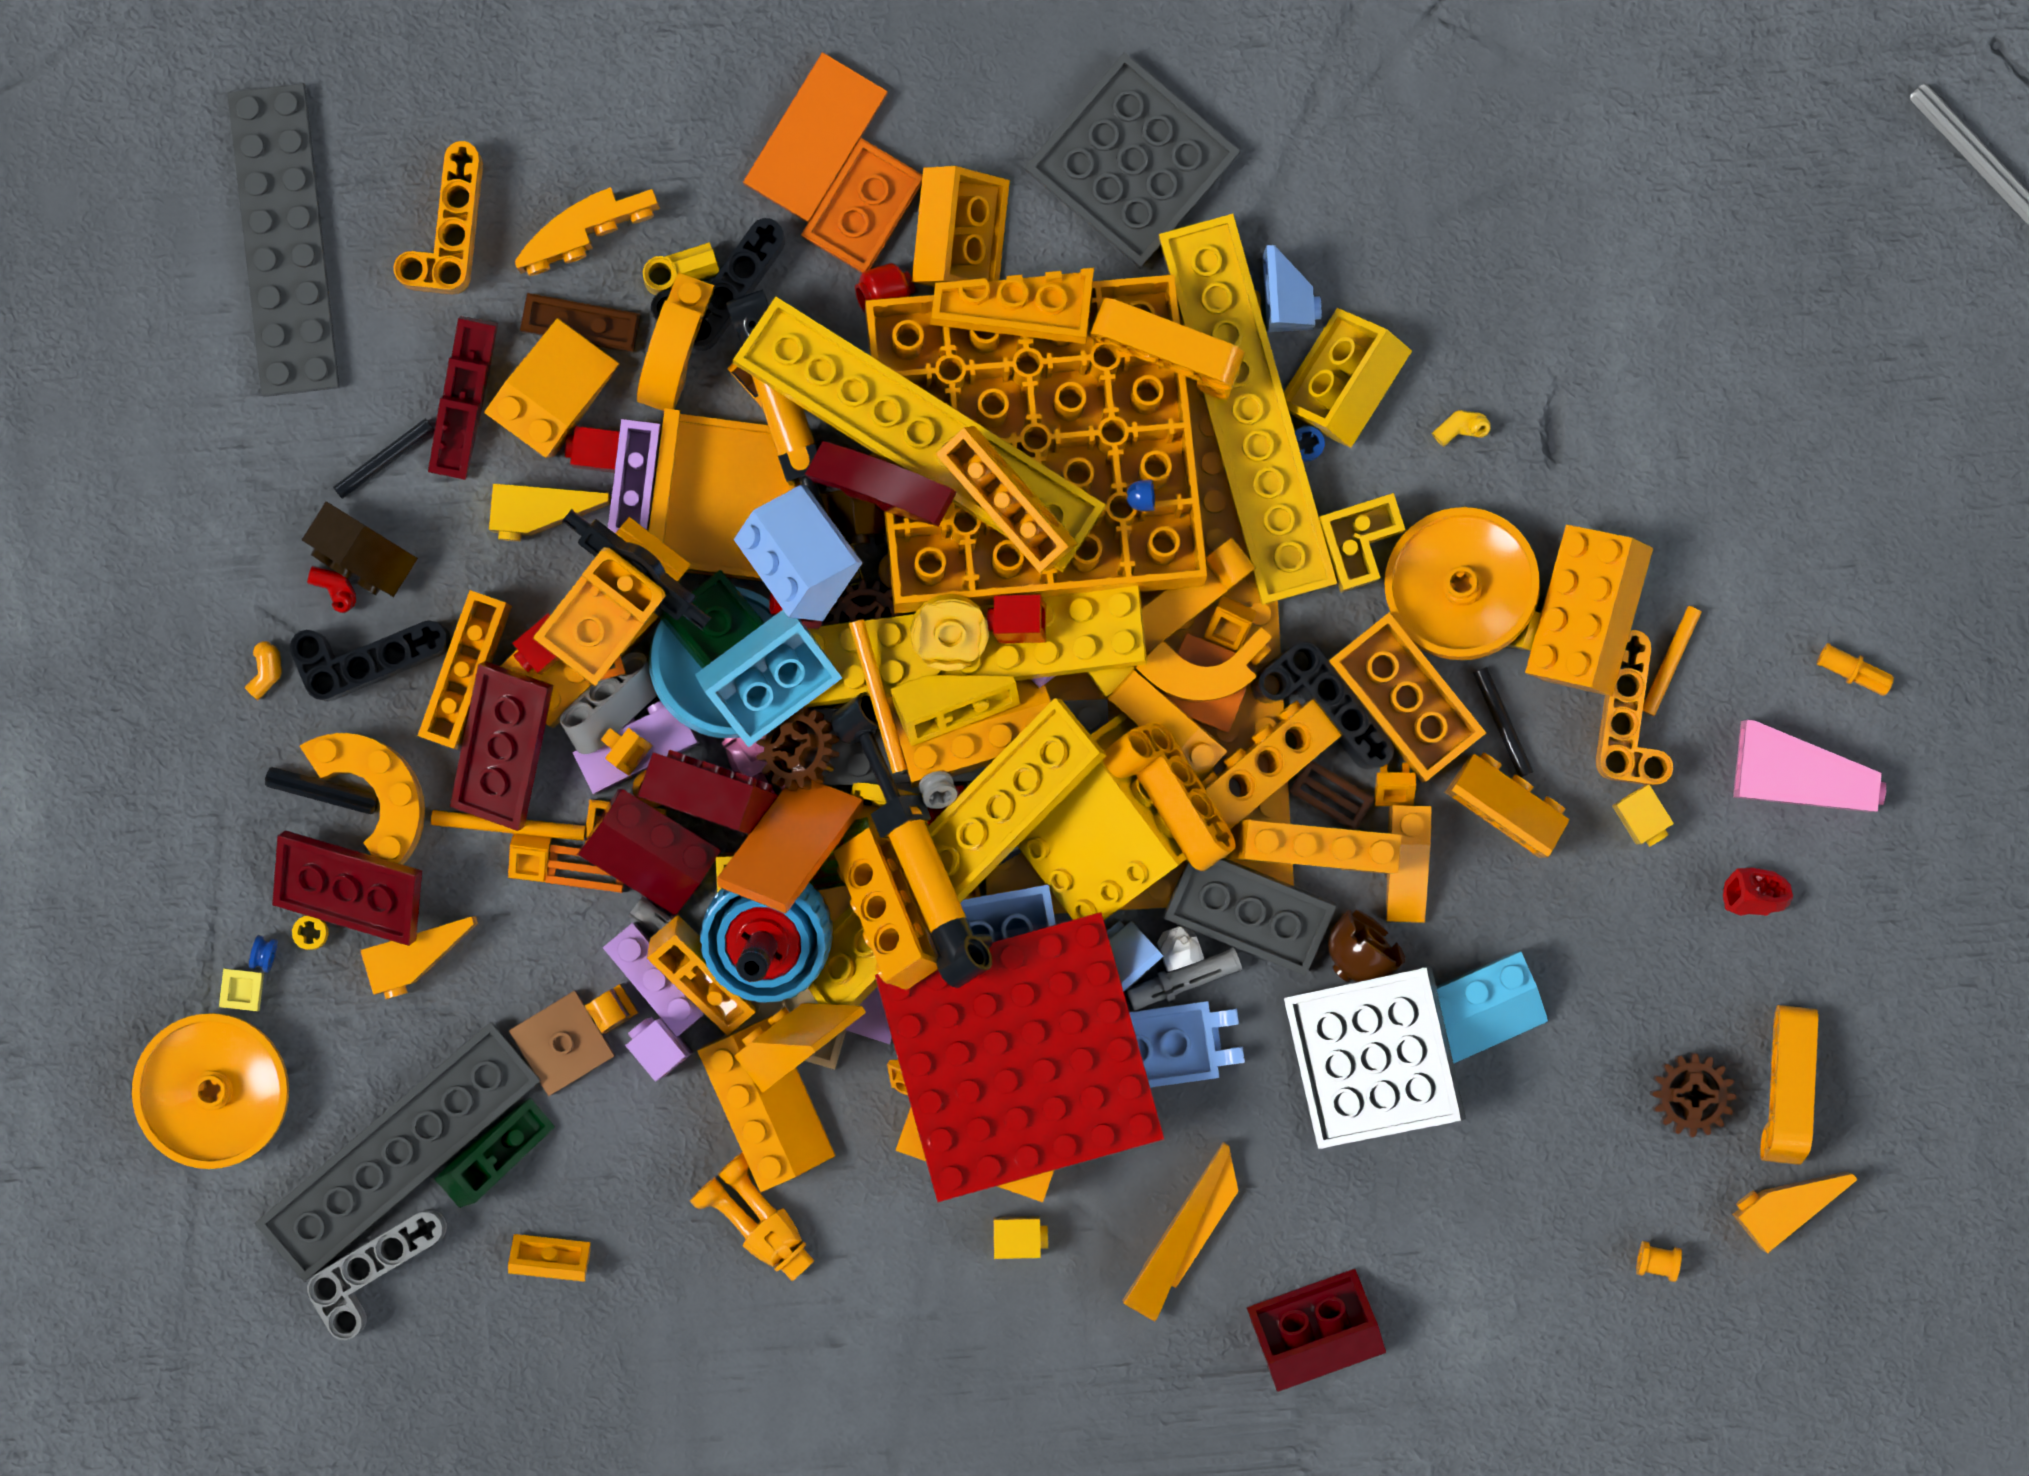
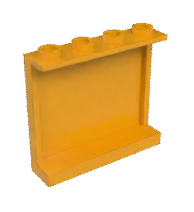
M664 409L649 532L691 564L688 569L689 571L715 574L721 570L728 576L762 580L736 544L734 538L753 510L801 485L800 482L791 486L787 483L769 426L680 414V410Z

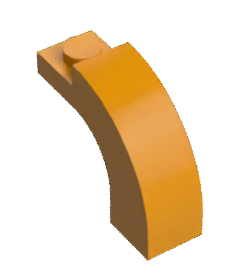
M681 273L677 274L667 301L665 300L647 350L638 385L637 402L662 411L665 408L675 410L686 382L687 367L692 348L712 298L714 285Z
M1260 627L1233 657L1222 664L1209 667L1197 666L1187 662L1162 640L1147 656V664L1138 665L1135 670L1156 689L1170 697L1189 702L1214 701L1238 692L1257 677L1246 665L1251 662L1256 666L1272 650L1266 645L1272 636Z

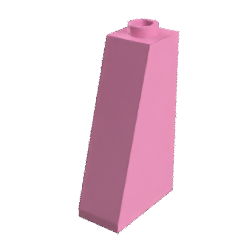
M1741 721L1733 798L1878 812V805H1883L1885 801L1886 783L1881 782L1882 773L1757 721Z

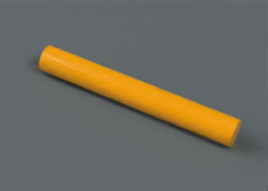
M1691 606L1687 607L1644 701V713L1655 717L1702 611Z

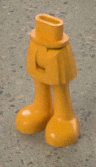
M741 1152L722 1168L718 1175L745 1200L760 1219L759 1223L755 1222L730 1197L715 1176L690 1199V1202L697 1209H704L708 1206L718 1209L744 1236L745 1241L742 1246L759 1260L774 1267L776 1272L781 1269L793 1281L815 1260L804 1249L806 1243L802 1241L794 1222L785 1209L776 1210L753 1185L747 1171L749 1166L743 1152Z

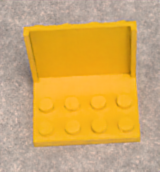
M1122 712L1092 733L1091 736L1104 751L1128 731L1139 727V725ZM1103 760L1017 845L1045 884L1049 885V889L1072 920L1100 912L1102 913L1103 920H1105L1187 859L1137 776L1119 779L1109 772Z

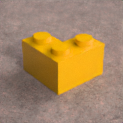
M1394 493L1319 517L1340 593L1377 582L1380 579L1370 543L1401 534L1406 530Z

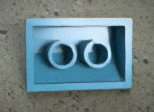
M784 610L777 613L695 674L704 692L748 747L842 679L837 669L802 621L797 618H789Z
M1521 951L1510 953L1436 986L1453 1063L1548 1022L1537 985Z

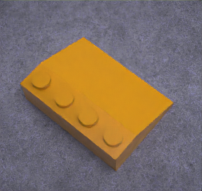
M1030 679L1016 681L1020 705L911 746L895 712L892 697H886L907 766L906 770L911 787H918L921 779L932 772L945 771L953 777L987 767L1051 702L1045 684L1039 688Z

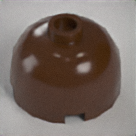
M1351 909L1348 910L1331 930L1328 947L1329 954L1335 963L1332 967L1335 973L1346 982L1351 980L1361 982L1393 975L1405 963V955L1397 942L1391 947L1384 936L1389 932L1362 911L1355 910L1352 914Z

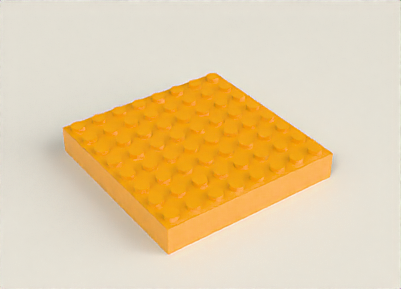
M1175 275L1093 281L1085 344L930 325L934 295L866 300L865 317L869 355L1106 504L1105 509L1064 572L1053 567L1042 573L1036 570L1008 537L954 503H951L939 527L884 512L894 614L917 612L926 601L946 594L964 596L979 606L993 605L994 596L1041 595L1042 598L1132 586H1138L1140 592L1204 586L1207 579V568L1186 376L1105 346L1093 340L1089 335L1104 298L1121 301L1180 324ZM1152 479L1155 493V510L1138 511L1130 507L1127 502L1128 487L1139 480Z

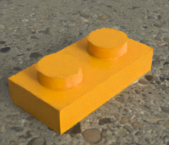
M514 1234L508 1261V1274L585 1282L591 1242Z

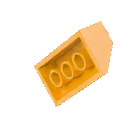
M774 1015L739 1029L728 1036L726 1035L707 1043L697 1050L760 1193L793 1179L836 1156L797 1067L762 1093L734 1057L746 1047L742 1039L759 1026L764 1032L772 1027L767 1020Z

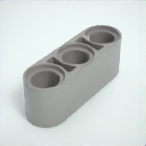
M633 652L622 657L626 674L600 680L596 686L591 685L562 713L560 723L579 753L590 754L605 745L601 738L609 728L617 733L657 696L650 676L649 661L643 653Z

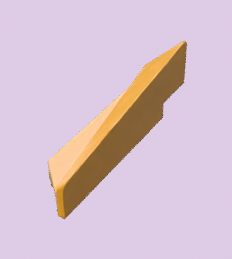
M1225 1142L1217 1150L1122 1300L1123 1304L1154 1322L1161 1312L1171 1286L1174 1288L1178 1286L1238 1193L1230 1147Z

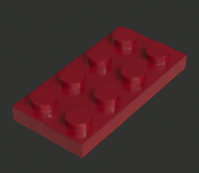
M486 661L478 664L450 807L516 831L525 827L554 685Z
M286 830L277 836L273 906L407 946L416 941L422 870Z

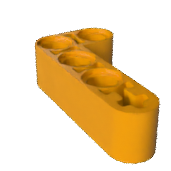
M457 141L451 144L445 152L434 253L408 251L400 254L395 260L393 266L394 274L397 280L407 289L453 295L465 291L469 286L483 171V159L477 149L469 142ZM463 153H467L472 160V163H466L464 166V176L468 181H471L470 183L461 180V168L455 162L456 159H462ZM458 190H464L469 193L468 203L461 208H455L450 205L451 196ZM453 228H461L465 231L463 242L457 246H450L446 243L447 233ZM411 262L422 264V273L415 280H408L404 277V269ZM449 266H457L461 270L460 278L453 284H446L442 281V273Z
M1110 298L1103 299L1089 334L1093 340L1105 346L1197 380V389L1219 399L1229 398L1245 356V352L1233 344Z
M1233 538L1227 540L1205 558L1207 579L1204 586L1166 589L1142 608L1146 655L1162 640L1165 641L1256 569Z
M1631 630L1628 642L1631 641V638L1634 639V645L1640 647V652L1632 655L1630 666L1638 665L1639 668L1638 670L1632 668L1620 669L1617 681L1621 676L1630 677L1635 683V691L1630 697L1622 696L1618 692L1616 682L1613 696L1605 695L1596 754V768L1601 776L1609 780L1641 785H1659L1671 777L1673 762L1665 752L1638 747L1651 655V642L1643 632ZM1625 650L1621 665L1628 663L1629 651ZM1616 714L1625 715L1630 722L1629 731L1625 735H1619L1612 729L1611 721ZM1610 752H1618L1624 758L1625 765L1619 773L1611 772L1606 766V758ZM1650 757L1657 758L1662 764V773L1656 779L1650 778L1644 771L1645 762Z
M1153 722L1133 728L1104 750L1107 756L1103 759V762L1109 772L1115 777L1124 779L1134 775L1137 776L1181 851L1195 869L1206 871L1235 849V839L1174 737L1164 725Z
M1777 1005L1773 1023L1769 1119L1761 1137V1161L1801 1165L1810 1153L1814 1124L1818 1039L1817 1009Z

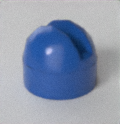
M1152 479L1139 480L1128 487L1127 502L1130 507L1138 511L1155 510V493Z

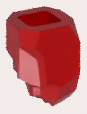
M1752 867L1736 869L1725 881L1722 895L1725 910L1739 916L1747 914L1768 916L1771 912L1784 911L1793 899L1791 884L1784 877L1774 871Z

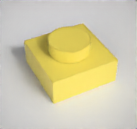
M223 969L219 1007L260 1011L264 973Z

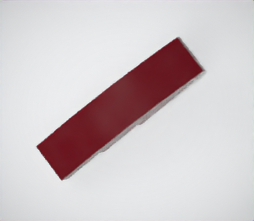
M465 316L458 318L452 356L448 361L443 396L439 402L428 467L429 473L463 480L467 478L483 407L498 323Z
M822 441L805 473L813 482L838 488L849 497L874 503L884 512L938 527L957 493L952 488L907 469Z

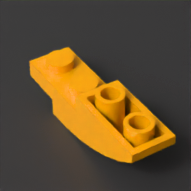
M609 187L570 206L553 218L528 242L514 261L518 271L521 274L528 272L529 276H535L550 270L549 264L564 259V262L567 264L581 260L587 256L585 251L593 249L588 234L595 232L596 236H603L618 229L616 224L631 219L632 224H636L653 218V211L660 209L653 189L617 201L612 188Z

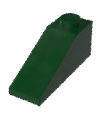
M529 1098L461 1153L435 1180L459 1208L474 1204L555 1126L536 1103Z

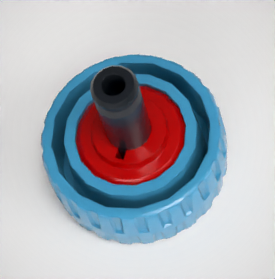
M808 883L789 911L783 913L721 888L705 913L700 933L701 952L709 972L713 974L715 980L724 986L727 991L742 999L758 1003L781 1002L784 999H791L797 996L801 991H805L817 979L824 968L832 946L833 921L830 918V910L825 904L824 898L816 891L812 884Z

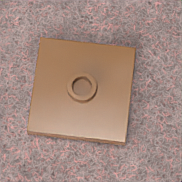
M576 990L509 1030L531 1069L540 1078V1083L548 1097L615 1057L608 1042L585 1009L584 1003Z

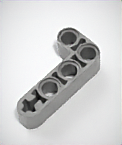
M427 1209L417 1213L318 1272L310 1279L307 1285L309 1299L333 1337L339 1340H348L357 1336L366 1326L367 1316L354 1293L355 1291L439 1242L444 1237L447 1223L440 1212ZM422 1218L426 1223L430 1221L435 1223L436 1227L432 1230L433 1238L427 1233L412 1241L409 1234L423 1226ZM388 1238H396L401 1241L403 1253L400 1258H392L386 1253L385 1242ZM357 1257L363 1258L369 1263L370 1272L366 1278H359L352 1272L351 1265ZM323 1277L332 1279L336 1284V1293L332 1298H326L319 1292L318 1283ZM341 1311L351 1312L355 1316L356 1326L353 1331H345L339 1326L338 1316Z

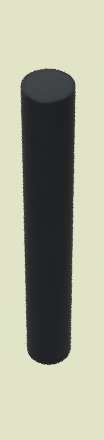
M425 418L333 486L334 490L342 499L435 430Z
M1485 667L1473 672L1518 776L1524 777L1533 773L1488 668Z

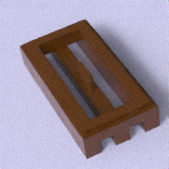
M1311 761L1302 769L1289 790L1291 794L1351 830L1357 829L1375 799L1314 761ZM1313 770L1364 801L1361 807H1358L1308 777L1310 771ZM1304 783L1356 814L1354 819H1349L1300 789Z

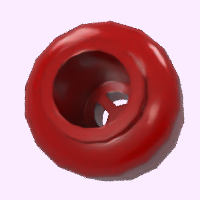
M888 263L864 271L860 276L859 283L855 285L856 298L864 313L866 300L910 297V294L915 292L914 282H912L910 273L908 271L902 272L894 263Z

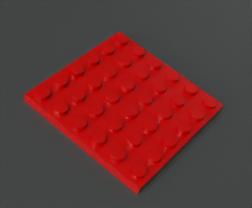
M1101 912L992 942V946L989 948L992 956L991 968L960 988L949 985L942 978L938 969L907 990L887 984L878 974L875 975L937 1202L1164 1140Z

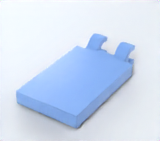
M1209 1001L1129 1012L1150 1088L1219 1078L1218 1066L1245 1062L1243 1046L1221 1050L1218 1027L1238 1025L1237 1008L1210 1012Z

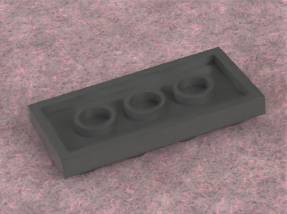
M1222 858L1206 871L1195 869L1187 860L1164 912V919L1306 976L1337 906L1332 901L1226 858Z

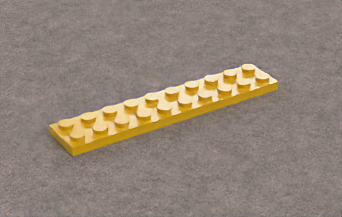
M1229 214L1159 234L1169 275H1175L1177 303L1183 325L1233 344L1245 352L1229 398L1219 399L1203 393L1248 557L1256 567L1253 574L1262 605L1336 585L1335 573L1234 215Z
M778 297L774 298L733 359L734 365L889 463L952 488L957 492L952 503L1007 537L936 456V453L964 427L975 426L1078 543L1076 547L1054 566L1061 572H1064L1105 509L1106 504Z
M1138 586L1043 598L1047 605L1046 643L999 644L993 632H989L986 649L982 655L971 661V665L953 671L932 668L924 663V660L916 654L912 646L910 632L914 614L866 620L864 622L886 697H892L890 689L908 680H915L926 675L1013 676L1015 681L1146 665L1147 657L1140 589ZM994 604L979 606L986 619L988 608H994ZM849 623L821 626L819 629H808L842 679L805 705V707L847 703L863 692L870 696Z
M1054 698L955 801L927 827L960 903L1107 756L1063 700ZM851 905L833 923V940L828 959L817 979L808 987V990L819 1004L859 1006L878 987L875 975L878 974L876 971L877 961L872 949L863 938L864 928L859 916L855 914Z

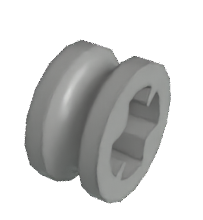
M945 771L932 772L923 777L919 783L923 802L929 808H944L953 803L957 798L953 777Z

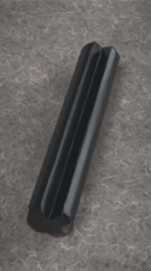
M270 767L265 777V786L370 815L374 814L377 808L378 797L376 794L275 767Z

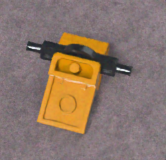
M571 509L562 520V523L581 536L578 544L595 558L533 639L593 686H596L658 607L675 620H679L683 615L700 630L704 628L711 617L692 603L695 595L678 583L691 564L636 521L628 517L617 532L614 533L599 520L595 519L590 524Z

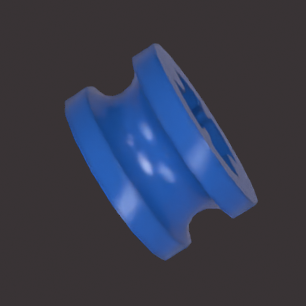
M1303 426L1295 431L1297 442L1302 440V434L1305 433L1311 434L1310 439L1314 436L1318 442L1317 445L1313 446L1311 454H1304V448L1300 451L1303 462L1317 459L1325 446L1322 433L1312 426Z
M257 935L250 954L249 968L255 969L257 966L263 968V972L269 973L275 959L278 940L271 939V941L267 942L264 940V936Z

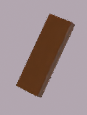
M527 293L520 327L521 332L543 336L554 321L559 318L596 346L634 353L641 319L640 314Z

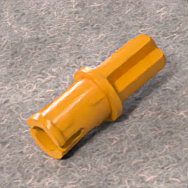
M1830 643L1824 646L1816 663L1818 666H1822L1847 678L1846 683L1851 684L1855 682L1882 696L1889 692L1894 681V677L1891 674L1864 662L1863 656L1859 655L1856 658L1832 646Z

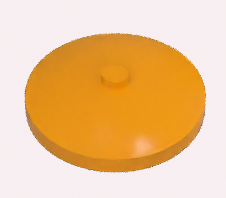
M1457 507L1444 509L1416 522L1396 543L1385 571V595L1391 615L1417 647L1434 656L1450 660L1478 659L1496 653L1508 646L1529 624L1539 599L1540 576L1534 552L1526 538L1506 519L1492 512L1477 508Z
M208 1013L193 1015L180 1019L161 1030L142 1052L132 1081L134 1113L147 1139L168 1158L180 1164L199 1169H217L232 1166L251 1158L261 1151L279 1130L289 1101L287 1070L276 1046L267 1035L251 1023L225 1014Z

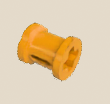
M1642 1241L1637 1257L1636 1274L1643 1276L1646 1272L1666 1276L1669 1281L1676 1282L1681 1266L1682 1249L1675 1247L1673 1250L1652 1247L1649 1242Z

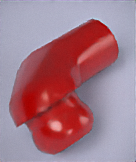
M316 566L311 567L307 583L327 589L333 601L331 605L335 611L346 613L355 606L356 593L348 578L336 571Z

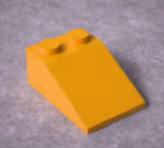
M557 318L505 381L484 413L545 458L555 457L565 443L567 435L572 433L620 363Z
M802 1003L789 1012L785 1006L767 1020L772 1026L764 1032L759 1026L742 1039L746 1047L734 1057L763 1093L859 1019L866 1011L862 1006Z

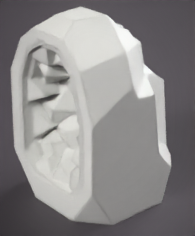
M1184 926L1164 931L1157 942L1159 951L1163 955L1162 959L1167 972L1204 959L1194 930Z

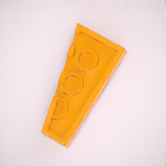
M1094 268L1080 269L1078 273L1062 274L1061 271L1045 272V276L1023 278L1022 275L1006 276V280L987 281L985 278L935 283L930 325L1085 344Z

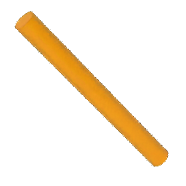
M864 619L849 623L892 774L906 770L907 766Z
M433 810L431 815V825L585 841V825L526 820L525 827L516 831L467 813Z

